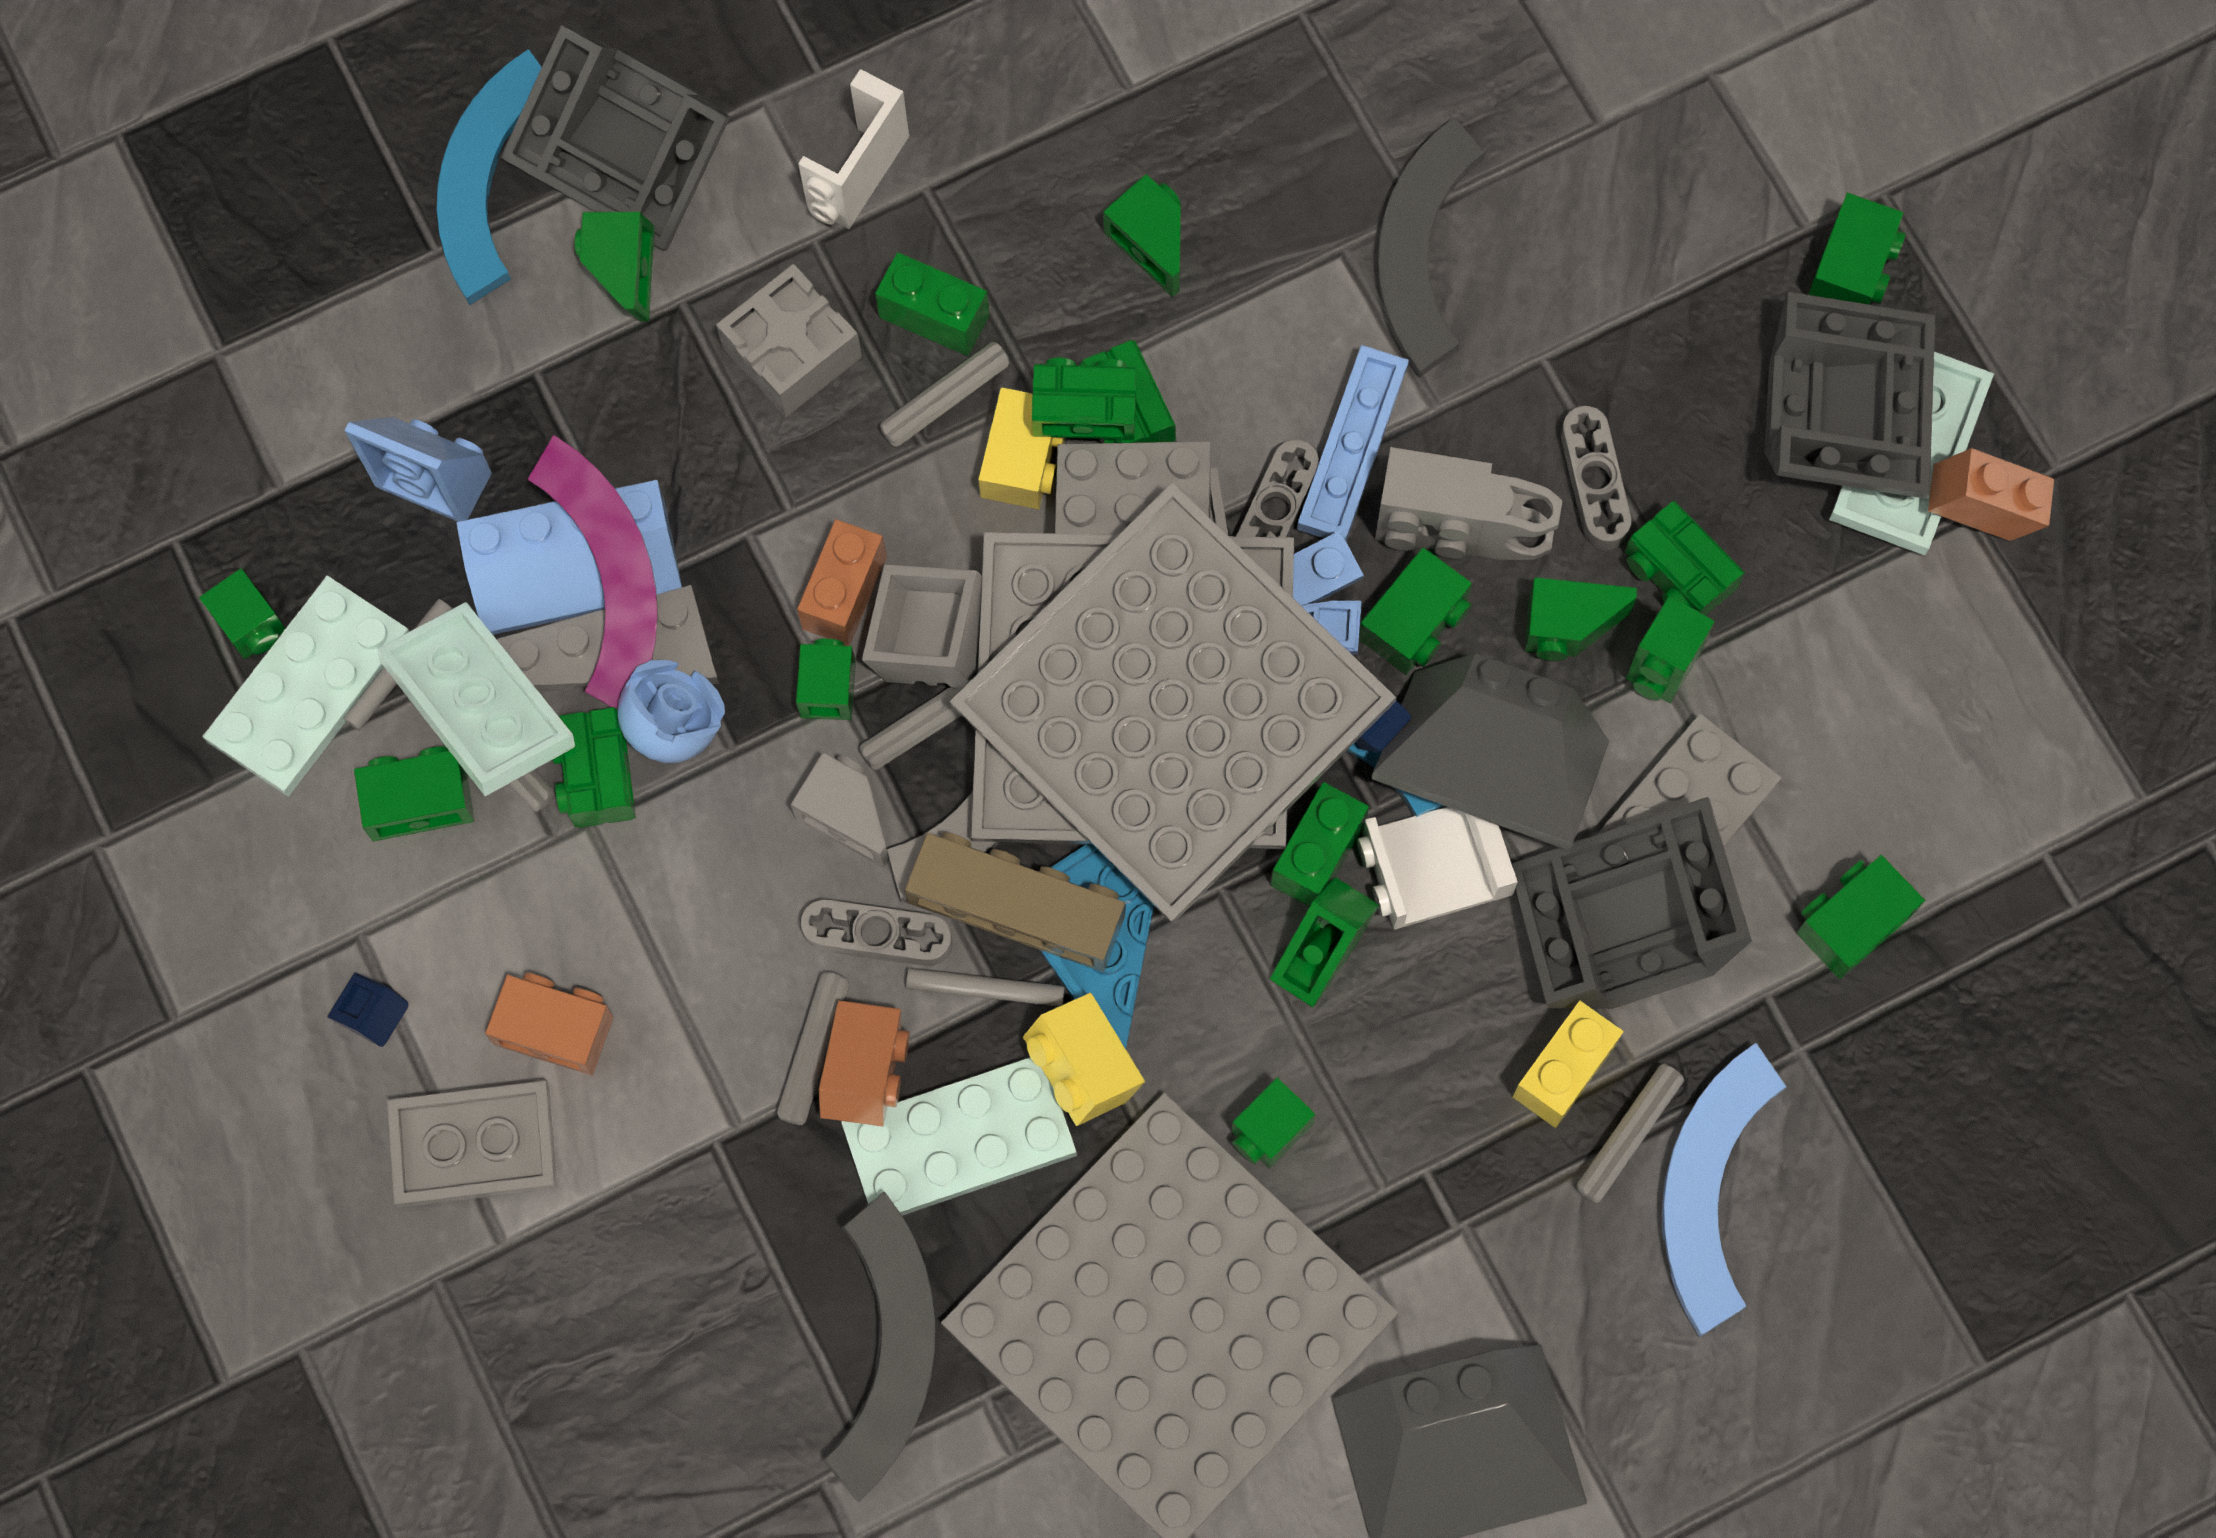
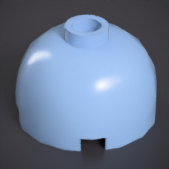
M650 660L637 666L621 692L618 701L619 726L629 744L649 759L662 763H681L701 754L711 743L721 727V719L725 714V705L718 690L699 672L694 670L690 677L684 672L676 670L679 664L677 662Z

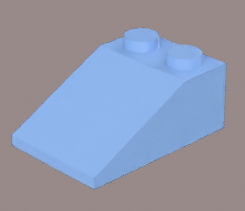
M395 417L352 421L348 423L344 430L375 487L457 522L468 520L492 474L483 455V450L480 447L462 438H456L455 442L438 436L439 433L436 429L420 420L412 419L410 423H407Z

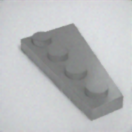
M692 585L657 594L658 622L653 660L677 662L679 664L676 670L684 672L690 677L695 670L705 676L711 684H719ZM605 609L496 640L538 691L575 690L576 687L587 686L594 673L604 637Z

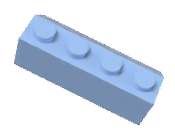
M658 480L616 488V491L631 511L644 538L652 562L657 594L682 588L666 504ZM557 501L456 522L464 567L477 615L492 635L574 618L605 609L604 591L595 557L575 521Z

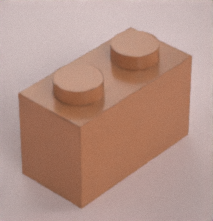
M1970 448L1933 464L1928 511L2012 541L2049 526L2054 478Z
M835 519L797 609L803 630L824 638L842 641L847 646L851 645L887 558L882 535Z
M525 973L523 979L507 975L485 1033L493 1045L593 1076L614 1018L607 1005L602 1004L604 998L596 993L580 988H574L572 994L553 989L555 984L553 981L532 973Z
M838 1000L819 1087L820 1118L884 1126L887 1106L897 1107L901 1076L894 1075L896 1062H906L909 1048L910 1031L901 1030V1009Z

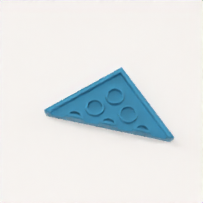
M1086 844L1051 868L1070 877L1069 883L1086 889L1089 888L1090 884L1107 887L1119 894L1118 900L1125 902L1126 916L1105 972L1103 973L1053 954L1039 951L1073 1000L1090 992L1092 993L1126 1049L1154 905L1093 844Z

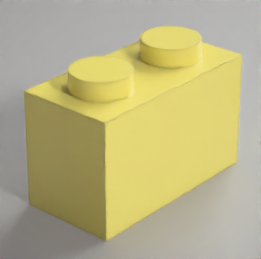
M1001 387L979 475L980 496L984 499L1040 510L1043 493L1052 494L1056 481L1057 465L1051 464L1054 447H1058V444H1064L1066 437H1034L1032 431L1033 394Z
M1091 992L1040 1015L1023 1036L1030 1058L1038 1067L1042 1068L1054 1088L1057 1103L1064 1111L1069 1113L1076 1126L1127 1103L1145 1083L1144 1078Z
M1579 1001L1518 1084L1513 1098L1557 1128L1614 1049L1624 1031Z

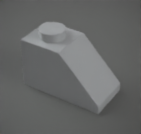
M822 753L791 803L795 819L884 868L889 857L868 777L864 775L866 770L846 756L839 755L836 760Z

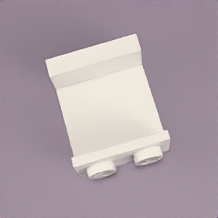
M862 69L851 83V91L858 130L865 134L840 172L837 174L805 156L798 163L806 204L810 213L823 223L833 225L836 222L847 229H850L910 137L904 92Z
M1444 807L1427 812L1419 817L1413 816L1382 826H1378L1375 817L1365 819L1363 837L1357 839L1358 850L1364 867L1366 869L1374 868L1379 883L1378 886L1373 887L1374 899L1379 904L1378 911L1380 916L1389 915L1394 930L1509 897L1515 891L1518 881L1499 825L1450 807Z

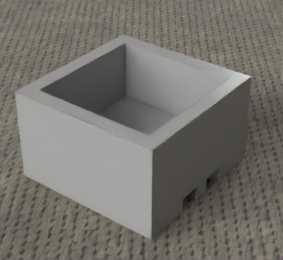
M794 264L716 324L723 350L785 418L862 358L858 333L839 312L836 313L829 306L828 300L823 295L820 296L814 290L813 284Z
M884 564L862 661L886 682L914 684L916 681H921L930 686H937V683H946L950 687L964 688L978 674L982 575L976 570Z

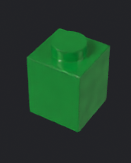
M242 568L199 597L244 660L252 654L258 655L269 650L277 641L279 635L285 630L279 618Z
M829 638L817 639L814 641V644H800L796 704L801 718L852 720L856 668L852 646H844L842 641Z
M1277 1077L1232 1122L1231 1133L1237 1137L1232 1143L1250 1163L1255 1165L1260 1160L1270 1169L1314 1125L1316 1114Z

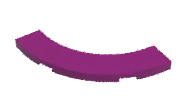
M553 435L528 480L547 492L571 516L585 536L595 557L604 591L605 627L600 656L584 692L610 707L618 708L621 692L637 666L653 660L658 603L652 562L640 529L631 511L616 489L599 469L581 453Z

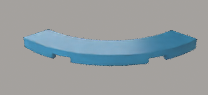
M529 49L504 66L473 98L449 140L441 165L437 187L439 235L450 270L469 305L511 280L494 246L488 219V197L490 195L492 178L498 163L497 157L504 142L512 134L542 68Z

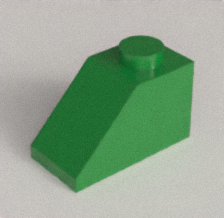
M1145 174L1103 211L1104 233L1173 298L1180 292L1181 202L1165 183L1158 185Z
M583 212L582 228H578L575 234V251L578 258H580V262L626 311L639 322H649L655 225L641 212Z
M1534 577L1529 594L1524 652L1536 653L1538 658L1548 661L1565 660L1567 656L1576 657L1630 615L1637 597V588Z
M1335 877L1312 902L1270 980L1306 1004L1314 1007L1358 944L1379 904Z

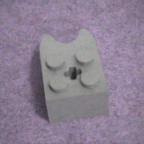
M1390 447L1375 540L1384 541L1388 547L1397 550H1412L1415 547L1433 549L1438 555L1452 559H1459L1465 557V555L1498 560H1535L1551 552L1554 530L1558 529L1562 500L1544 486L1516 477L1491 474L1493 463ZM1531 499L1544 500L1549 504L1552 515L1547 519L1537 510L1524 507L1523 505ZM1544 535L1545 539L1539 546L1528 548L1520 544L1516 537L1533 538Z

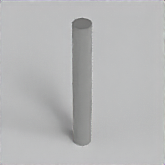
M438 599L416 628L452 610V608L444 601ZM385 667L343 718L348 724L359 731L397 684Z
M914 968L908 969L906 989L1050 1006H1062L1065 995V986Z

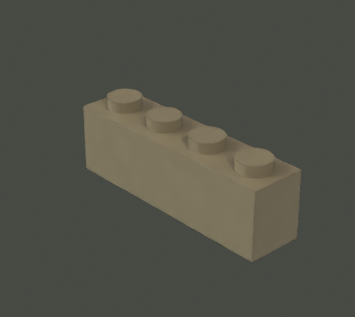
M943 832L941 837L927 833L905 888L909 904L1103 973L1105 972L1126 916L1125 902L1118 900L1119 894L1097 884H1090L1089 888L1086 889L1069 883L1070 877L1050 867H1040L1038 872L1021 866L1019 858L1002 850L992 849L990 854L970 848L972 843L969 840L953 833Z

